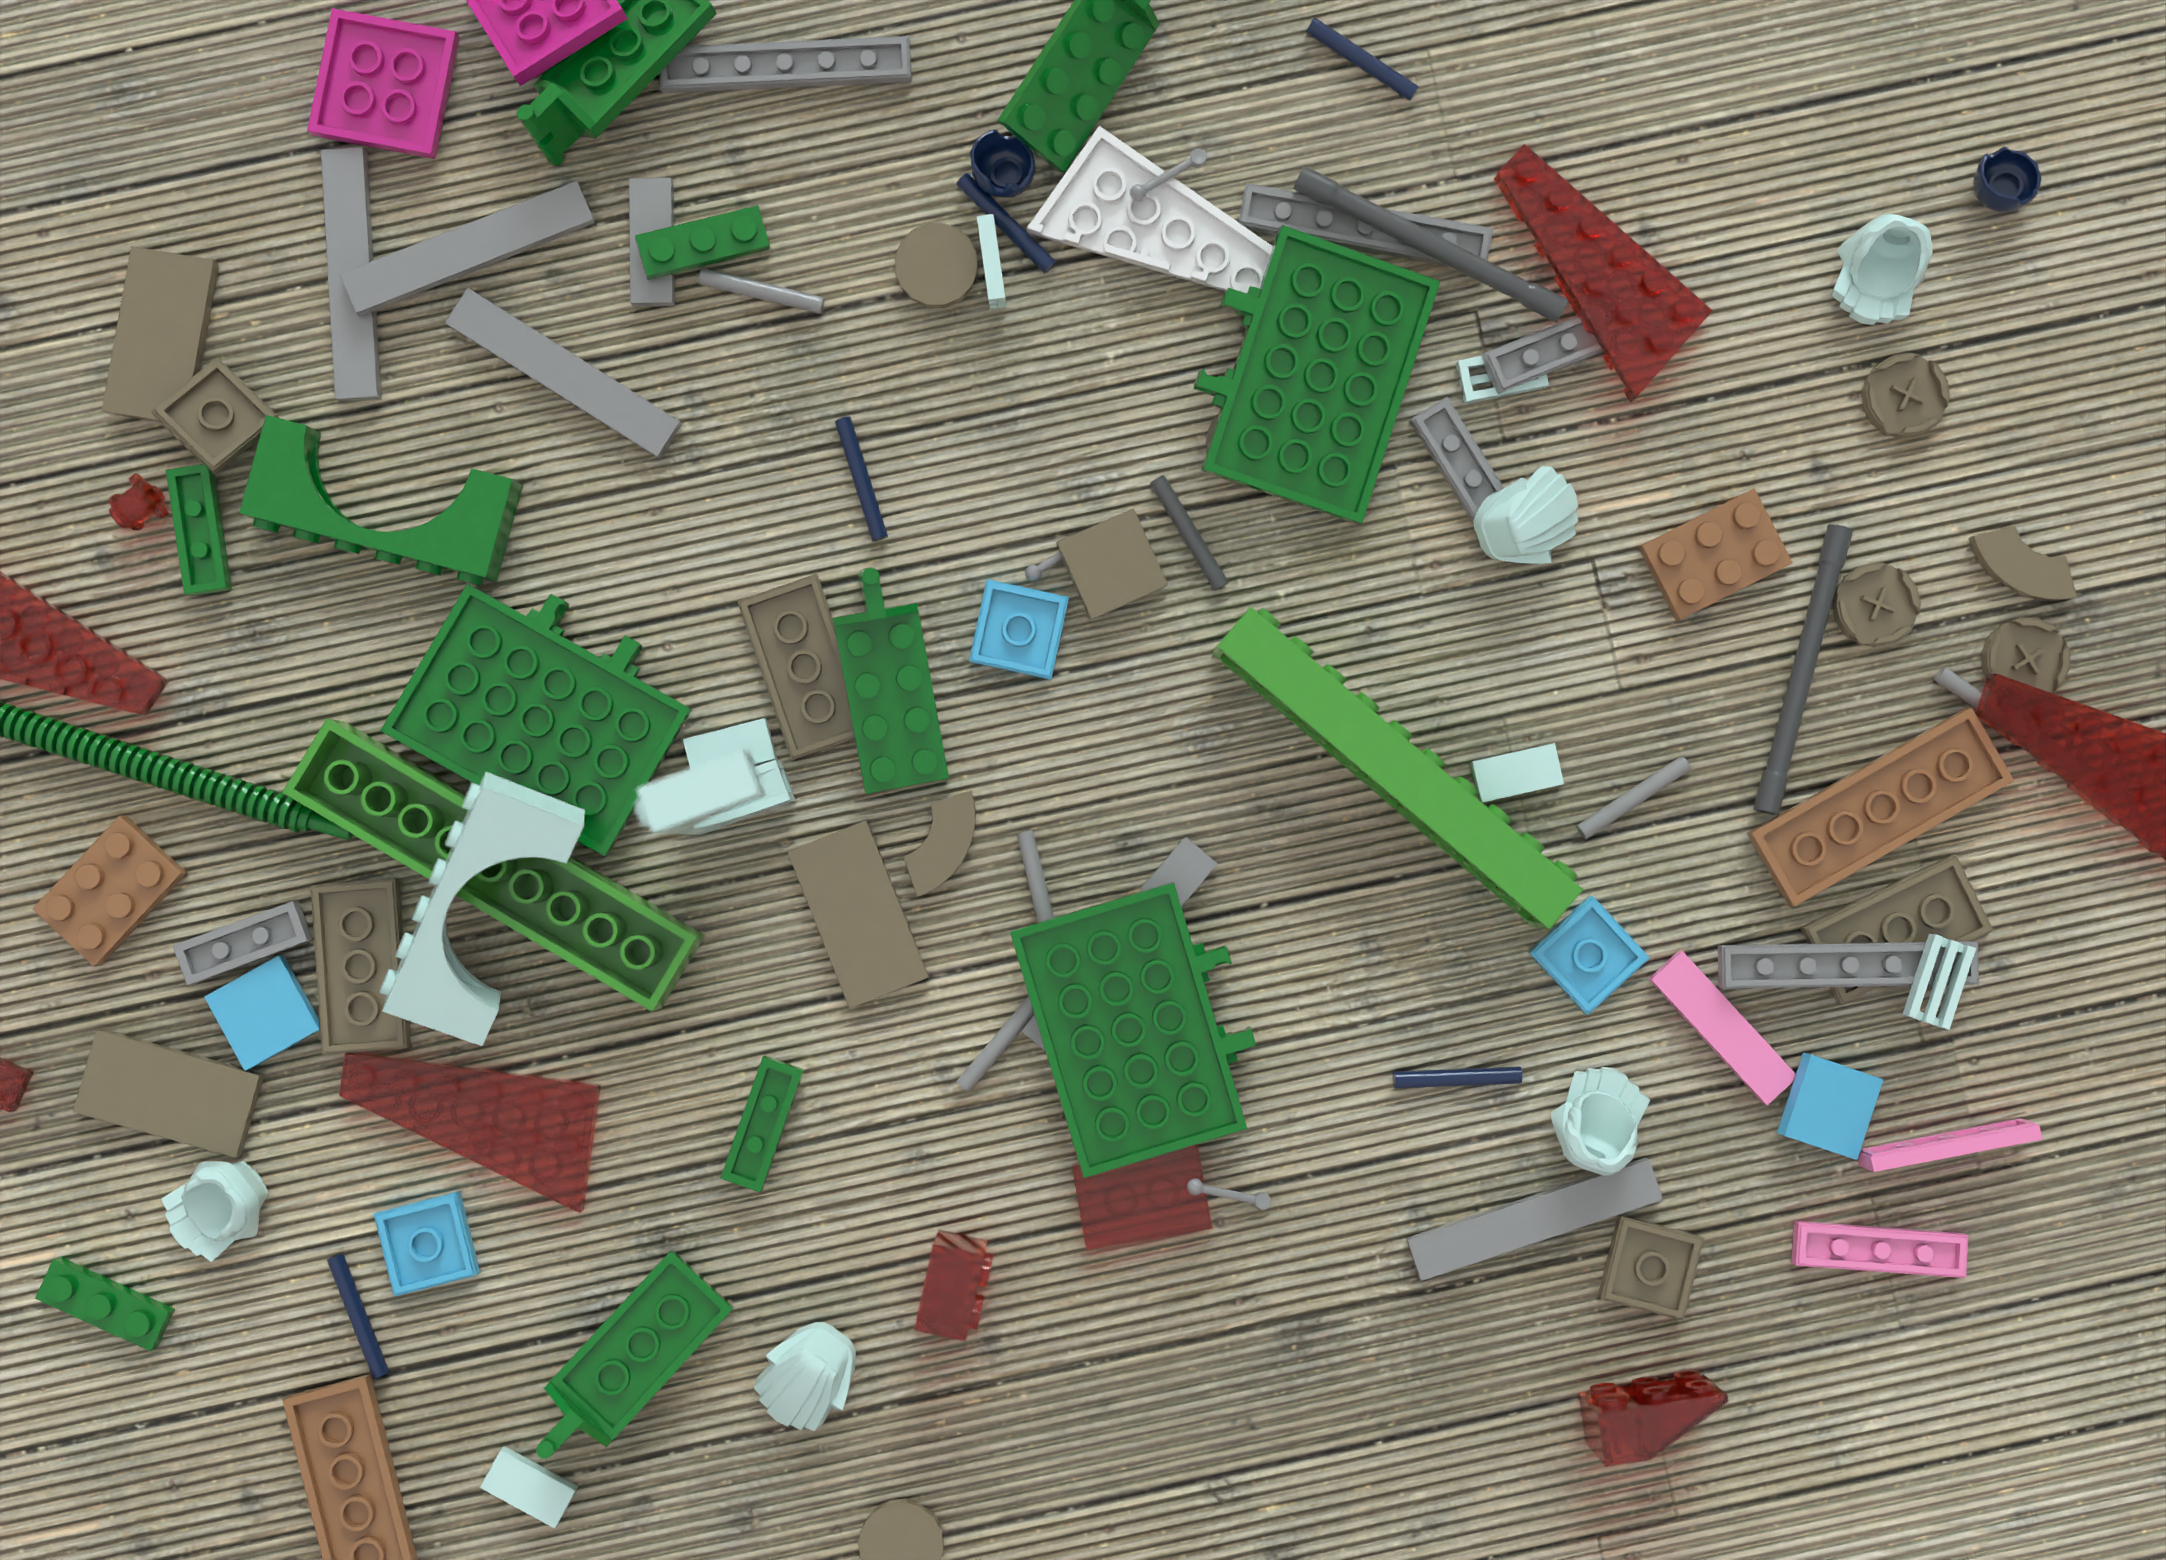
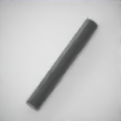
M1164 475L1153 480L1150 483L1151 487L1214 591L1221 589L1229 581Z

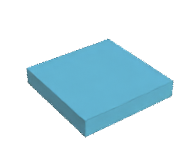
M987 579L969 662L1052 680L1069 597Z
M1589 895L1528 951L1533 959L1585 1015H1589L1650 959L1593 895Z
M284 955L274 957L204 997L244 1071L251 1070L320 1031V1020Z
M1803 1052L1777 1133L1858 1160L1884 1079Z
M460 1190L374 1213L394 1297L476 1276L481 1273Z

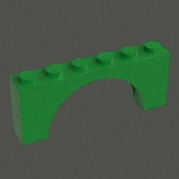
M269 415L265 416L239 511L240 514L254 519L252 527L273 533H278L280 526L293 529L294 538L319 544L320 537L335 540L334 548L358 555L360 554L361 547L376 551L375 559L400 565L402 558L416 561L415 569L441 576L442 569L458 572L456 580L476 586H482L483 579L497 583L523 488L521 484L511 478L471 468L468 479L458 497L445 511L431 521L402 531L386 532L365 529L349 520L335 506L326 491L319 468L318 454L321 433L307 425Z

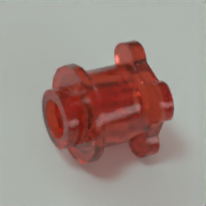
M137 473L129 477V481L133 485L121 495L114 494L109 498L111 506L109 513L119 526L125 529L131 528L132 530L139 531L144 527V521L155 514L158 518L163 519L169 514L165 508L163 501L165 496L161 490L146 482Z

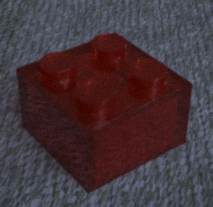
M938 1230L931 1251L914 1328L915 1331L966 1342L968 1329L977 1330L985 1297L984 1295L977 1294L978 1286L987 1287L994 1254L986 1252L988 1240Z

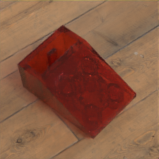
M1695 1370L1680 1371L1674 1374L1675 1379L1658 1381L1656 1377H1639L1632 1380V1385L1616 1387L1614 1383L1594 1384L1590 1386V1391L1578 1393L1586 1444L1605 1467L1650 1460L1729 1402L1728 1394L1704 1374L1701 1375L1699 1371Z

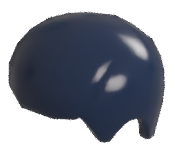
M996 129L990 130L975 140L970 151L972 175L978 186L986 193L997 197H1014L1030 187L1036 173L1034 154L1016 136H1003Z
M2002 147L1990 155L1986 153L1977 167L1973 186L1976 197L1987 208L1997 212H2011L2026 206L2037 196L2041 184V174L2037 162L2026 153Z

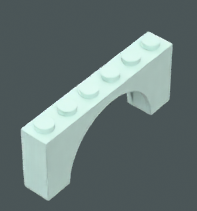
M741 750L637 788L640 800L635 801V808L643 827L650 826L652 833L702 835L796 800L781 761L775 759L755 766L751 753Z
M486 771L480 785L471 783L462 804L463 808L468 809L463 823L454 821L445 843L446 846L452 848L446 861L440 858L437 859L428 883L435 886L429 898L423 895L420 897L412 916V920L417 921L418 924L413 935L407 932L404 933L395 957L402 960L397 971L388 969L379 991L380 994L386 995L382 1012L480 1046L483 1045L499 1011L501 991L491 988L478 980L457 958L447 933L446 913L454 896L469 879L496 863L525 857L547 858L567 863L584 827L585 810Z

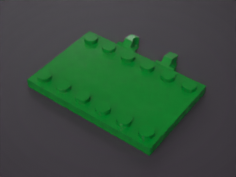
M1282 225L1278 230L1260 288L1250 286L1247 294L1228 288L1224 292L1219 307H1230L1234 309L1236 315L1244 316L1241 326L1247 327L1234 369L1228 368L1225 376L1220 375L1218 377L1209 376L1202 369L1198 372L1193 389L1214 396L1211 405L1221 408L1201 471L1355 524H1362L1440 281Z
M467 583L380 731L477 785H480L486 771L585 810L584 827L577 841L607 857L635 810V801L640 800L637 788L650 784L692 709L636 678L640 668L633 664L643 646L632 638L624 635L612 657L605 653L598 657L562 637L565 631L557 626L570 606L566 601L550 594L540 612L531 608L527 616Z
M1174 882L1010 931L1083 1178L1248 1129L1229 1064L1238 1061L1235 1052L1256 1046L1252 1028L1248 1026L1242 1032L1225 1033L1223 1025L1217 1026L1204 982L1210 981L1207 971L1221 964H1232L1226 945L1205 951L1203 942L1192 944Z

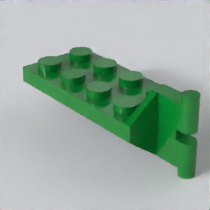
M617 0L628 19L550 67L533 84L539 96L530 105H522L517 110V117L535 140V143L548 162L553 166L560 165L564 161V153L581 135L596 139L717 14L712 3L707 0Z
M1074 0L997 121L1056 171L1065 173L1160 25L1149 4L1151 0Z
M874 568L862 569L858 574V580L865 612L833 617L832 619L865 794L948 779V769L917 603L885 608L878 571Z
M671 1250L544 1387L545 1391L565 1416L537 1445V1455L542 1459L550 1458L577 1428L607 1447L734 1307L675 1251Z

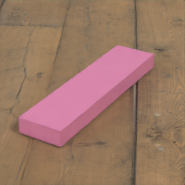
M1683 951L1675 953L1648 978L1763 1104H1770L1794 1081L1795 1072Z
M2018 1118L1862 1148L1859 1153L1858 1163L1860 1167L1877 1172L2042 1140L2039 1124Z
M1794 1220L1791 1263L1796 1266L1966 1278L1969 1235L1956 1232Z

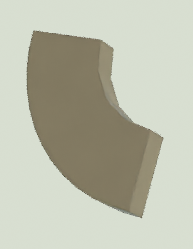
M2015 526L1968 538L1971 548L1984 570L1995 581H2000L2008 588L2020 593L2019 595L2042 601H2060L2077 597L2067 557H2049L2033 551L2022 541Z
M972 790L931 803L933 821L928 837L917 850L904 856L917 897L929 893L947 881L960 867L966 857L974 837L976 825V809Z

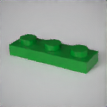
M758 205L635 235V241L647 280L770 249Z
M204 464L167 469L166 476L184 595L197 596L232 590L216 476Z
M768 1056L762 1057L720 1179L758 1192L763 1190L805 1069Z
M63 1257L52 1260L35 1297L36 1300L148 1351L158 1348L175 1311V1308Z

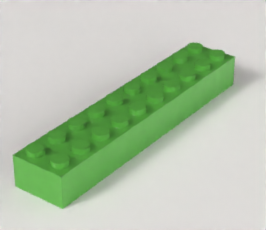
M1250 607L1217 645L1212 654L1531 926L1550 929L1583 891V888L1574 882L1578 875L1563 862L1557 860L1554 863L1541 854L1545 847L1527 832L1521 835L1508 826L1512 819L1494 804L1488 807L1475 798L1479 792L1471 783L1461 776L1455 779L1442 770L1446 764L1433 751L1425 748L1423 751L1419 750L1409 742L1413 736L1400 723L1395 720L1388 723L1376 713L1380 708L1372 699L1362 692L1354 695L1343 685L1347 680L1339 671L1329 664H1326L1323 668L1310 657L1314 653L1313 650L1305 642L1296 636L1289 640L1278 630L1281 623L1272 614L1263 608L1256 612Z
M326 718L282 792L427 879L430 878L437 859L440 858L446 861L452 847L446 846L445 843L454 821L463 823L468 809L462 807L466 793L348 723ZM571 855L567 863L538 857L516 858L496 863L474 875L456 894L459 898L652 1012L664 1006L705 936Z

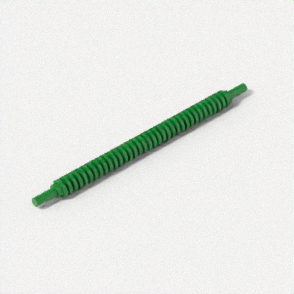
M0 701V737L13 741L16 740V742L37 747V749L58 754L83 764H89L92 767L110 771L117 775L121 774L123 777L132 778V780L139 782L142 781V783L163 788L166 791L184 795L209 805H216V807L221 809L226 808L227 811L237 812V814L243 816L247 815L249 818L258 819L261 822H268L274 826L279 825L280 828L289 829L295 833H299L301 830L308 832L313 829L350 841L353 837L352 833L284 793H278V791L272 789L268 790L266 787L257 786V784L251 782L247 783L242 779H236L229 775L226 776L223 773L205 769L199 765L194 766L192 763L184 762L177 758L173 759L171 756L155 751L152 752V750L131 745V743L110 738L103 734L100 735L97 732L79 728L76 725L58 721L57 719Z

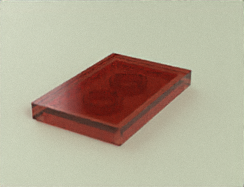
M1198 1144L1087 1178H1083L1079 1163L1072 1164L1086 1250L1212 1228L1206 1194L1191 1195L1187 1190V1183L1193 1178L1199 1179L1204 1184Z

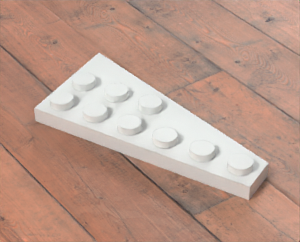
M1100 126L1027 227V233L1222 291L1232 288L1246 294L1250 286L1260 288L1273 248L1272 245L1174 177L1147 192L1142 201H1134L1130 196V189L1134 185H1144L1165 171Z

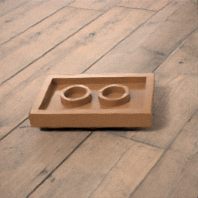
M1755 488L1638 547L1676 622L1793 563Z
M119 815L34 906L33 910L90 964L101 966L188 872L128 816Z

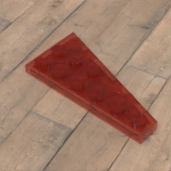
M1524 144L1499 170L1494 180L1518 220L1525 222L1537 241L1534 244L1535 248L1542 258L1546 256L1557 274L1554 279L1568 299L1576 315L1580 318L1587 333L1593 334L1605 353L1603 359L1610 370L1615 369L1626 387L1623 391L1631 403L1713 310Z
M0 571L1 680L35 687L140 715L148 714L169 682V679Z
M1997 673L1988 674L1975 714L2013 745H2019L2038 760L2036 763L2045 770L2054 772L2068 783V788L2117 826H2122L2140 840L2139 844L2148 851L2155 852L2166 860V733Z
M354 1052L345 1053L339 1092L340 1097L578 1213L584 1211L601 1084Z

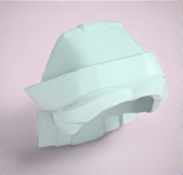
M1882 214L1864 225L1837 249L1844 265L1835 284L1832 297L1840 302V308L1850 313V318L1862 324L1874 325L1876 322L1888 324L1892 320L1907 318L1911 310L1914 288L1924 280L1933 253L1930 231L1926 226L1903 216Z
M1541 466L1528 480L1520 478L1502 490L1492 493L1482 502L1473 521L1474 530L1478 536L1481 548L1486 555L1495 560L1528 564L1552 563L1551 549L1576 535L1575 524L1578 522L1576 493L1572 485L1566 483L1562 474H1557L1553 467Z
M1601 1066L1600 1069L1587 1068L1586 1071H1575L1566 1103L1551 1112L1552 1124L1562 1147L1563 1155L1573 1165L1600 1175L1609 1176L1619 1172L1634 1157L1638 1146L1637 1126L1647 1109L1650 1099L1640 1092L1639 1087L1629 1081L1625 1074L1615 1068Z
M206 1161L197 1165L186 1184L172 1191L161 1200L167 1210L164 1215L170 1224L169 1230L175 1240L184 1249L189 1248L196 1256L203 1255L212 1262L235 1240L255 1237L257 1235L259 1210L269 1192L256 1170H253L244 1161L232 1164L220 1161Z
M814 1322L797 1329L795 1333L766 1355L770 1365L757 1377L754 1389L760 1395L759 1401L768 1408L766 1412L775 1421L787 1427L792 1425L799 1430L805 1427L815 1431L824 1423L831 1408L843 1410L856 1364V1350L846 1335L836 1330L832 1325L824 1322Z

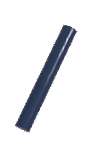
M1314 18L1309 24L1306 33L1411 101L1419 88L1418 85L1317 18Z
M965 173L957 181L956 185L986 215H994L995 224L1044 274L1055 265L1056 261L990 194L978 186L975 179L969 173Z
M850 416L837 419L835 425L872 542L883 540L888 537L852 419Z
M1520 1066L1393 1072L1394 1089L1522 1083V1069Z
M341 1253L327 1259L372 1378L381 1377L390 1371L345 1256Z

